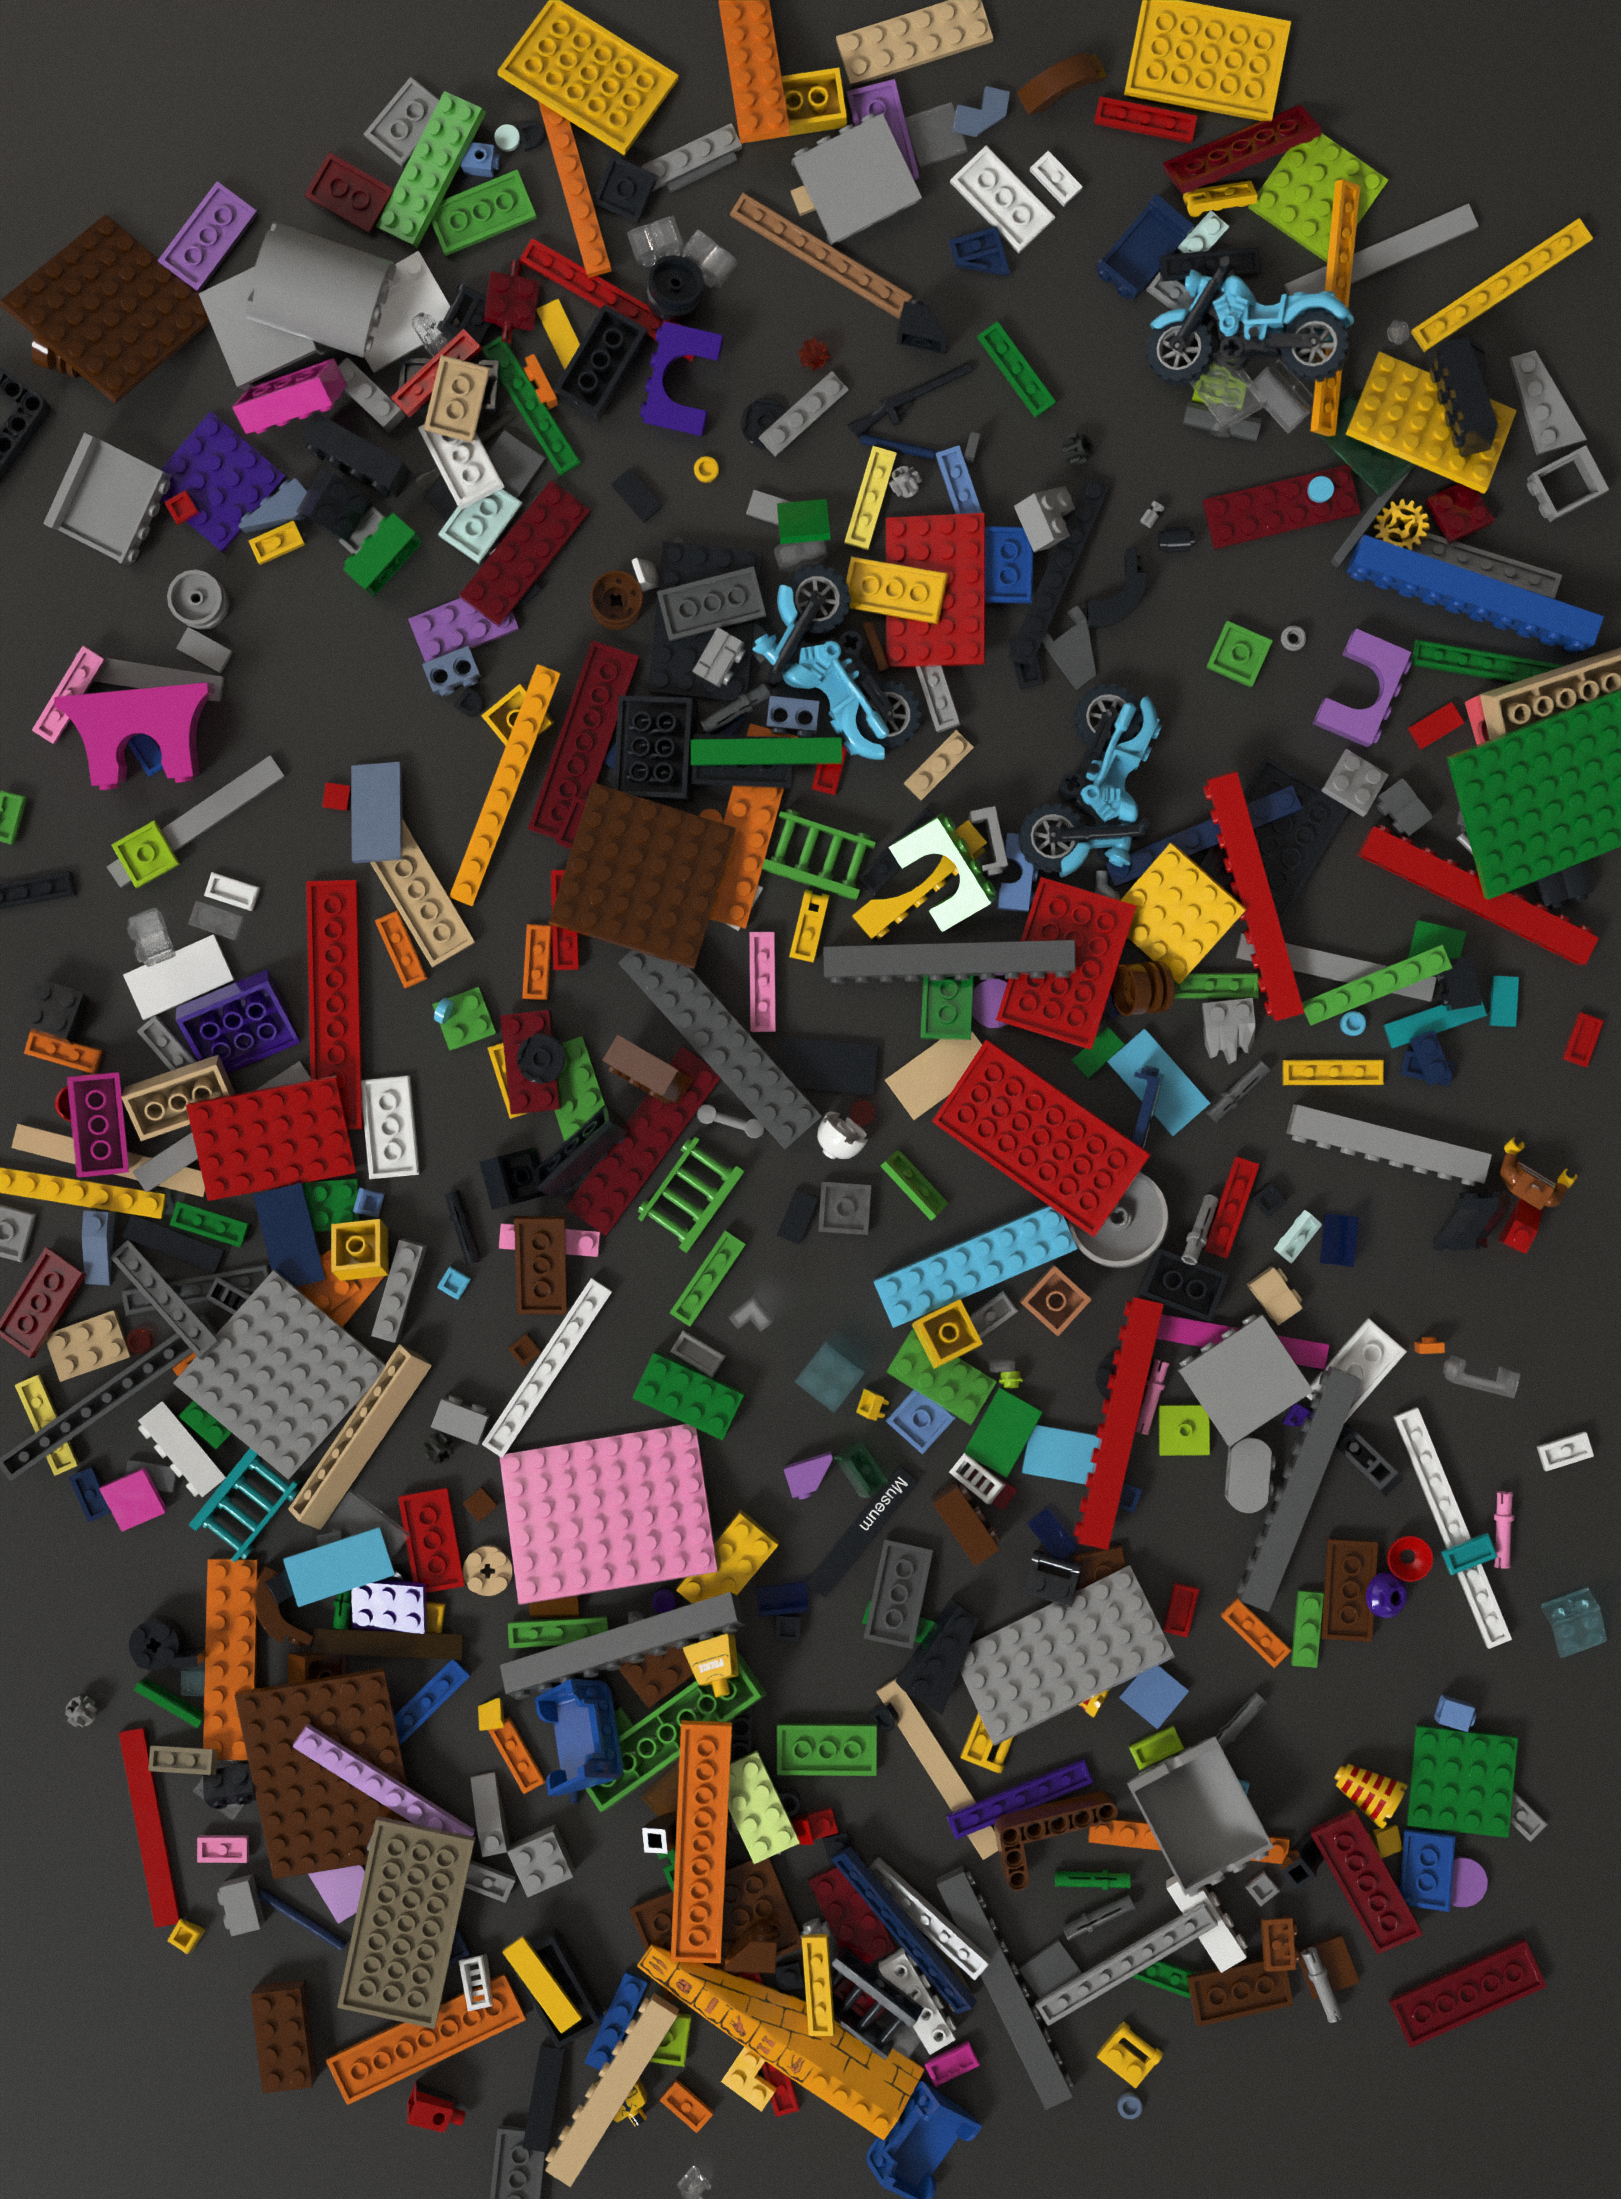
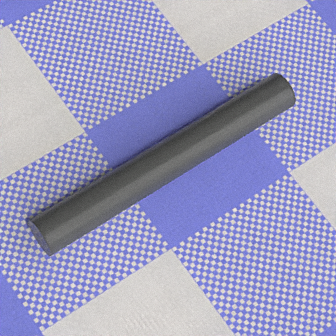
M734 151L667 183V188L672 193L738 161Z

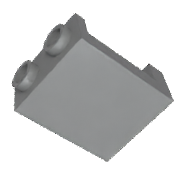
M993 806L970 811L968 817L972 825L981 823L986 825L994 862L983 865L982 874L987 873V877L1001 875L1003 869H1006L1008 863L996 808Z

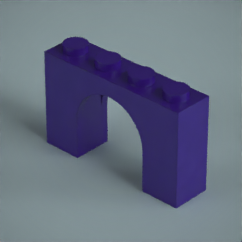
M663 322V327H658L656 341L659 342L658 351L653 352L650 364L651 367H654L653 375L648 377L645 392H649L647 402L642 403L640 417H644L643 423L704 436L708 411L676 403L666 390L665 376L669 366L676 359L683 356L691 355L720 361L725 336L668 322Z

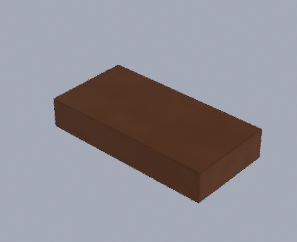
M871 621L864 623L863 630L879 675L888 671V664L874 624Z

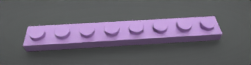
M310 1724L306 1725L294 1742L293 1747L413 1824L467 1836L474 1835L475 1830Z

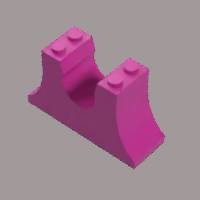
M206 682L54 697L55 708L61 710L71 719L83 739L88 757L91 786L99 785V790L119 788V783L126 782L127 763L125 761V748L128 741L139 733L151 736L159 744L162 752L161 763L167 778H175V783L194 781V776L200 775L196 744L197 725L205 703L215 693L214 683Z

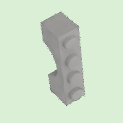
M404 1238L399 1240L371 1336L394 1343L400 1340L407 1317L409 1298L416 1277L421 1269L427 1245Z

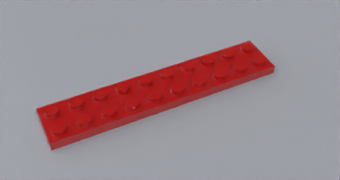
M306 881L311 1080L336 1075L347 1128L363 1129L358 881Z

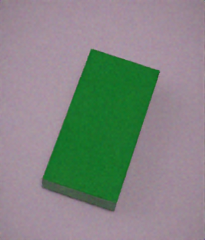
M1107 1026L1096 1036L1092 1050L1084 1048L1071 1061L1089 1079L1125 1044Z

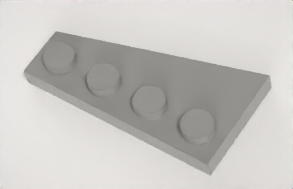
M1536 350L1511 357L1509 359L1536 455L1585 442L1587 439Z

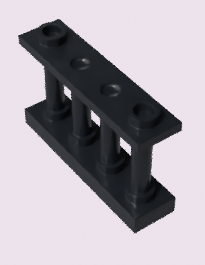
M843 1946L831 1964L836 1968L831 1975L832 1990L844 1975L856 1985L843 2001L833 1995L834 2020L868 2046L872 2052L886 2060L895 2044L890 2039L903 2023L912 2028L924 2008L846 1946ZM865 1991L876 2001L865 2015L861 2017L851 2009V2006ZM885 2007L896 2017L884 2032L881 2033L870 2023Z

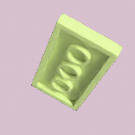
M758 1750L731 1762L728 1809L753 1863L756 1864L799 1844L800 1840Z

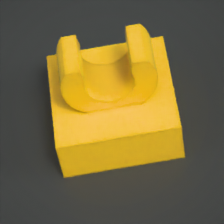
M864 1389L856 1412L868 1419L877 1421L878 1417L884 1418L885 1414L881 1413L880 1409L882 1404L889 1405V1401L871 1390Z

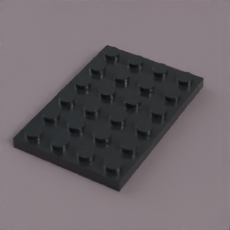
M663 541L658 591L753 566L755 567L760 585L763 552ZM657 596L648 692L728 701L737 700L738 696L742 693L744 695L747 694L756 619L720 628L744 642L743 649L746 650V653L740 663L735 662L732 666L731 671L734 673L727 685L722 684L719 688L693 672L716 630L669 641Z
M1264 756L1243 791L1246 805L1293 786L1302 810L1254 830L1281 926L1350 808L1323 793L1320 787L1269 757ZM1217 845L1208 850L1199 867L1234 897L1230 885L1231 882H1234L1232 872L1227 873L1223 860L1227 858L1225 848L1220 849V846ZM1239 896L1234 897L1237 901L1240 902Z

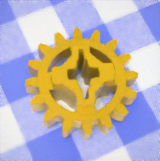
M1401 499L1398 506L1392 501L1391 509L1388 510L1383 507L1384 515L1376 516L1377 521L1380 523L1374 525L1375 532H1380L1375 535L1378 540L1413 551V546L1415 545L1419 548L1422 547L1421 539H1428L1427 533L1424 532L1430 530L1429 523H1424L1429 520L1428 515L1422 514L1424 511L1422 506L1415 509L1414 501H1411L1409 505H1405L1404 499ZM1404 524L1405 530L1400 531L1399 525ZM1418 530L1415 536L1411 539L1414 531ZM1397 539V540H1400V541H1403V542H1395V541H1392V540Z

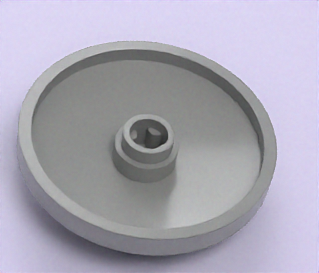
M1139 1172L1096 1237L1091 1236L1069 1219L1068 1225L1075 1244L1085 1256L1103 1266L1123 1268L1141 1263L1160 1247L1167 1233L1169 1212L1166 1200L1159 1187L1149 1177Z

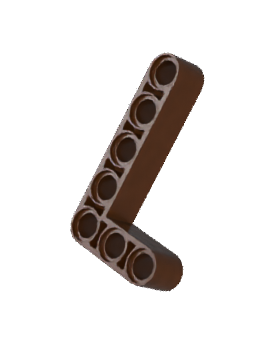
M1097 1791L999 1816L994 1823L1001 1870L1008 1886L1012 1890L1020 1891L1026 1888L1029 1883L1024 1850L1025 1843L1113 1821L1118 1815V1809L1110 1794L1105 1791Z

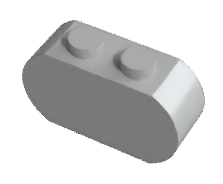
M1246 1435L1230 1447L1228 1446L1225 1498L1236 1510L1243 1513H1254L1261 1510L1268 1503V1496L1273 1494V1481H1270V1471L1275 1469V1456H1272V1451L1261 1439Z

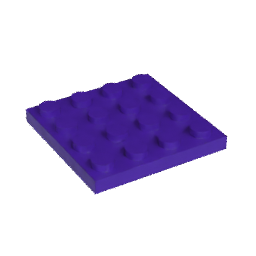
M210 411L160 469L172 475L169 480L170 487L166 494L162 495L161 500L165 502L187 490L200 514L186 522L223 553L241 533L242 530L238 525L241 523L242 517L248 512H255L261 507L260 503L269 495H273L287 477Z

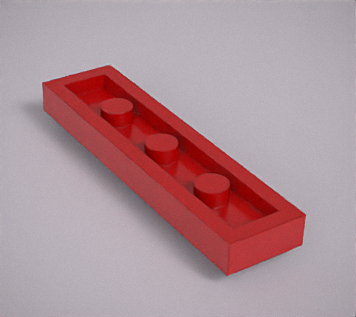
M1099 96L1094 124L1191 144L1197 116Z
M463 329L392 395L391 399L410 418L431 398L441 355L469 362L482 348Z
M551 870L552 910L565 870ZM552 925L553 970H579L578 933Z
M1234 1157L1203 1251L1228 1259L1260 1164Z

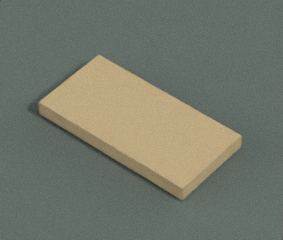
M973 1032L971 1040H939L885 1079V1082L912 1119L915 1120L950 1095L982 1044Z

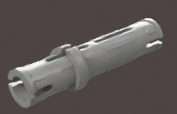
M1205 1195L1203 1197L1192 1232L1186 1238L1188 1243L1182 1255V1261L1189 1265L1197 1264L1201 1249L1206 1245V1235L1216 1207L1219 1204V1199L1213 1195Z
M1316 1947L1307 1948L1308 1954L1304 1949L1301 1954L1309 1970L1308 1977L1315 1985L1327 2020L1330 2023L1337 2022L1335 2016L1341 2020L1343 2014L1340 2011L1327 1978L1328 1971L1322 1965Z

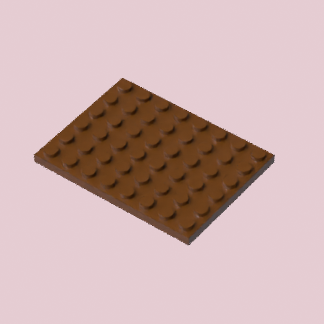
M385 1668L235 1693L273 1879L367 1864L369 1854L367 1845L373 1834L377 1816L412 1823L293 1747L294 1742L306 1725L310 1724L409 1787Z

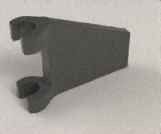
M1078 605L1067 612L1076 624L1054 641L1049 633L1046 632L1041 644L1075 690L1096 676L1087 619Z

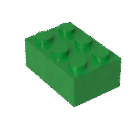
M394 513L390 516H385L379 522V529L373 536L371 534L368 535L361 543L362 548L358 553L351 554L344 563L346 566L343 570L373 598L423 543L418 535Z

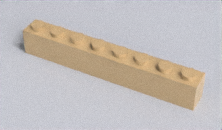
M400 1344L398 1345L380 1376L369 1388L288 1508L299 1522L319 1530L323 1528L432 1365L422 1355Z
M653 1993L650 2000L648 1998L644 1999L638 2009L641 2013L637 2021L631 2020L625 2030V2033L628 2035L624 2042L620 2040L617 2042L611 2053L615 2055L610 2063L607 2061L604 2063L598 2074L601 2076L597 2085L591 2084L585 2094V2097L588 2099L584 2106L579 2104L572 2115V2118L575 2120L571 2127L567 2125L564 2127L558 2138L561 2140V2143L557 2149L552 2147L545 2158L548 2162L545 2171L569 2187L572 2186L678 2015L679 2008Z

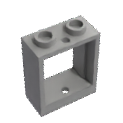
M1586 445L1532 473L1527 478L1528 490L1532 496H1536L1540 503L1539 511L1544 518L1548 519L1549 523L1600 497L1609 490ZM1574 461L1590 494L1556 511L1540 478Z

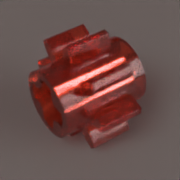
M816 337L803 342L802 349L797 352L804 368L809 365L812 371H814L815 369L825 367L826 359L830 358L825 341L819 343Z

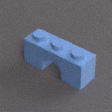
M1007 833L1004 845L1006 859L1014 861L1020 866L1021 877L1015 883L1000 884L997 909L1028 912L1035 896V892H1031L1032 882L1037 881L1038 869L1034 868L1030 862L1028 863L1023 853H1021L1019 834ZM1034 837L1035 844L1038 848L1041 845V843L1036 842L1037 837Z

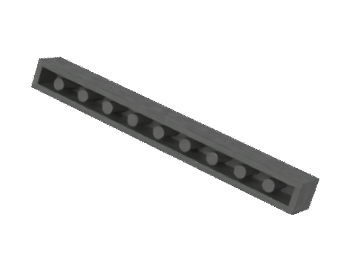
M1075 940L824 947V977L833 984L845 983V979H855V983H869L870 979L880 978V982H895V978H905L906 982H918L920 977H930V981H944L945 977L953 976L958 981L970 980V976H980V980H994L995 975H1005V979H1020V975H1030L1032 979L1045 978V974H1055L1056 978H1070L1072 973H1076Z
M208 1313L199 1317L214 1335L218 1333L220 1329ZM177 1333L2 1456L0 1458V1468L10 1482L18 1478L194 1352Z
M1329 1366L1327 1371H1323L1319 1380L1321 1385L1319 1393L1313 1395L1310 1403V1408H1312L1310 1416L1305 1417L1301 1425L1303 1433L1300 1441L1296 1440L1293 1445L1291 1454H1294L1292 1461L1290 1464L1287 1463L1283 1470L1282 1477H1284L1282 1486H1278L1275 1490L1273 1509H1268L1265 1515V1529L1263 1533L1259 1532L1256 1538L1255 1546L1257 1549L1254 1556L1250 1555L1247 1560L1246 1569L1248 1571L1245 1579L1241 1578L1238 1583L1236 1592L1239 1593L1240 1601L1267 1612L1270 1611L1360 1385L1361 1379L1357 1376Z
M728 1592L502 1664L500 1669L505 1694L517 1700L525 1699L530 1696L531 1692H547L553 1688L552 1686L562 1684L569 1679H576L582 1676L584 1678H591L599 1674L598 1671L604 1669L608 1671L617 1670L622 1667L621 1664L627 1662L639 1663L645 1660L644 1657L652 1654L653 1656H661L668 1653V1649L674 1647L683 1649V1647L691 1645L693 1641L700 1640L702 1642L715 1638L714 1635L722 1632L723 1634L734 1633L738 1631V1627L745 1625L739 1597L732 1592Z
M962 1865L937 1877L938 1889L957 1928L992 1959L980 1975L1045 2109L1047 2110L1072 2098L1071 2088L1074 2087L1072 2079L1068 2072L1063 2073L1060 2067L1063 2065L1060 2054L1057 2050H1052L1049 2044L1053 2042L1047 2028L1042 2029L1038 2022L1042 2019L1035 2005L1031 2007L1027 1999L1031 1996L1026 1984H1020L1017 1978L1020 1973L1014 1960L1009 1962L1006 1953L1009 1952L1004 1939H998L995 1933L998 1927L992 1916L988 1917L984 1910L987 1908V1904L982 1894L977 1895L973 1886L976 1885L971 1871L966 1872Z

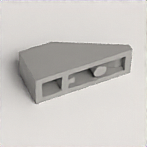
M496 1772L471 1776L477 1833L482 1857L505 1853L509 1849L510 1840Z

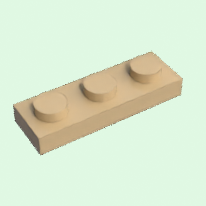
M955 730L904 782V785L922 801L974 747Z

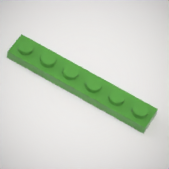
M1442 944L1303 1001V1009L1311 1026L1453 967Z

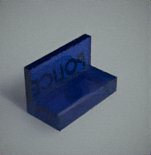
M1324 1214L1320 1263L1354 1267L1358 1217Z
M806 1581L757 1587L759 1617L809 1611Z

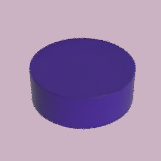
M669 1588L658 1589L652 1598L653 1608L661 1614L674 1610L677 1604V1596Z

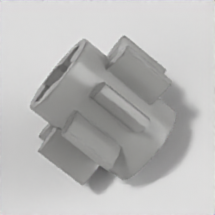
M901 466L892 473L893 481L889 482V485L898 497L902 495L908 498L918 492L919 486L917 483L921 482L922 479L913 467L909 469L908 466Z
M78 1696L70 1700L66 1706L65 1713L69 1717L67 1722L74 1727L79 1725L83 1728L90 1725L97 1716V1708L93 1706L95 1701L88 1696L85 1698Z
M815 1918L803 1924L804 1931L800 1932L801 1940L803 1934H828V1937H830L832 1932L827 1921L821 1923L819 1918Z

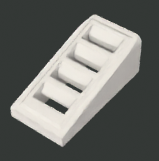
M640 558L632 559L642 591L645 592L659 586V576L655 565L650 561Z
M966 1453L961 1456L949 1472L986 1504H991L1006 1485ZM968 1462L971 1466L962 1476L960 1471ZM975 1469L978 1470L979 1472L970 1482L968 1478L974 1472ZM983 1476H985L987 1479L980 1486V1488H978L976 1484L980 1481V1479ZM991 1482L995 1484L988 1494L984 1493Z
M487 1954L459 1960L468 2011L493 2006ZM479 1964V1969L470 1971L471 1965ZM481 1975V1979L471 1981V1976ZM483 1985L482 1990L472 1991V1986ZM475 1996H485V2000L473 2001Z

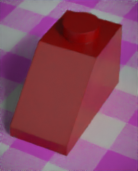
M1519 1198L1497 1241L1526 1254L1538 1232L1543 1208L1540 1210Z

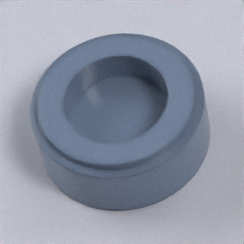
M1125 2092L1118 2098L1117 2107L1122 2117L1135 2119L1141 2114L1143 2105L1136 2093Z

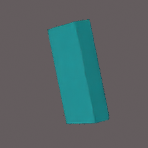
M1492 976L1489 1026L1516 1027L1519 977Z
M1488 1533L1440 1551L1451 1576L1498 1557Z

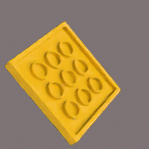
M1173 842L1165 848L1120 900L1137 905L1128 938L1153 961L1162 960L1165 962L1172 973L1173 979L1178 984L1183 982L1247 910Z

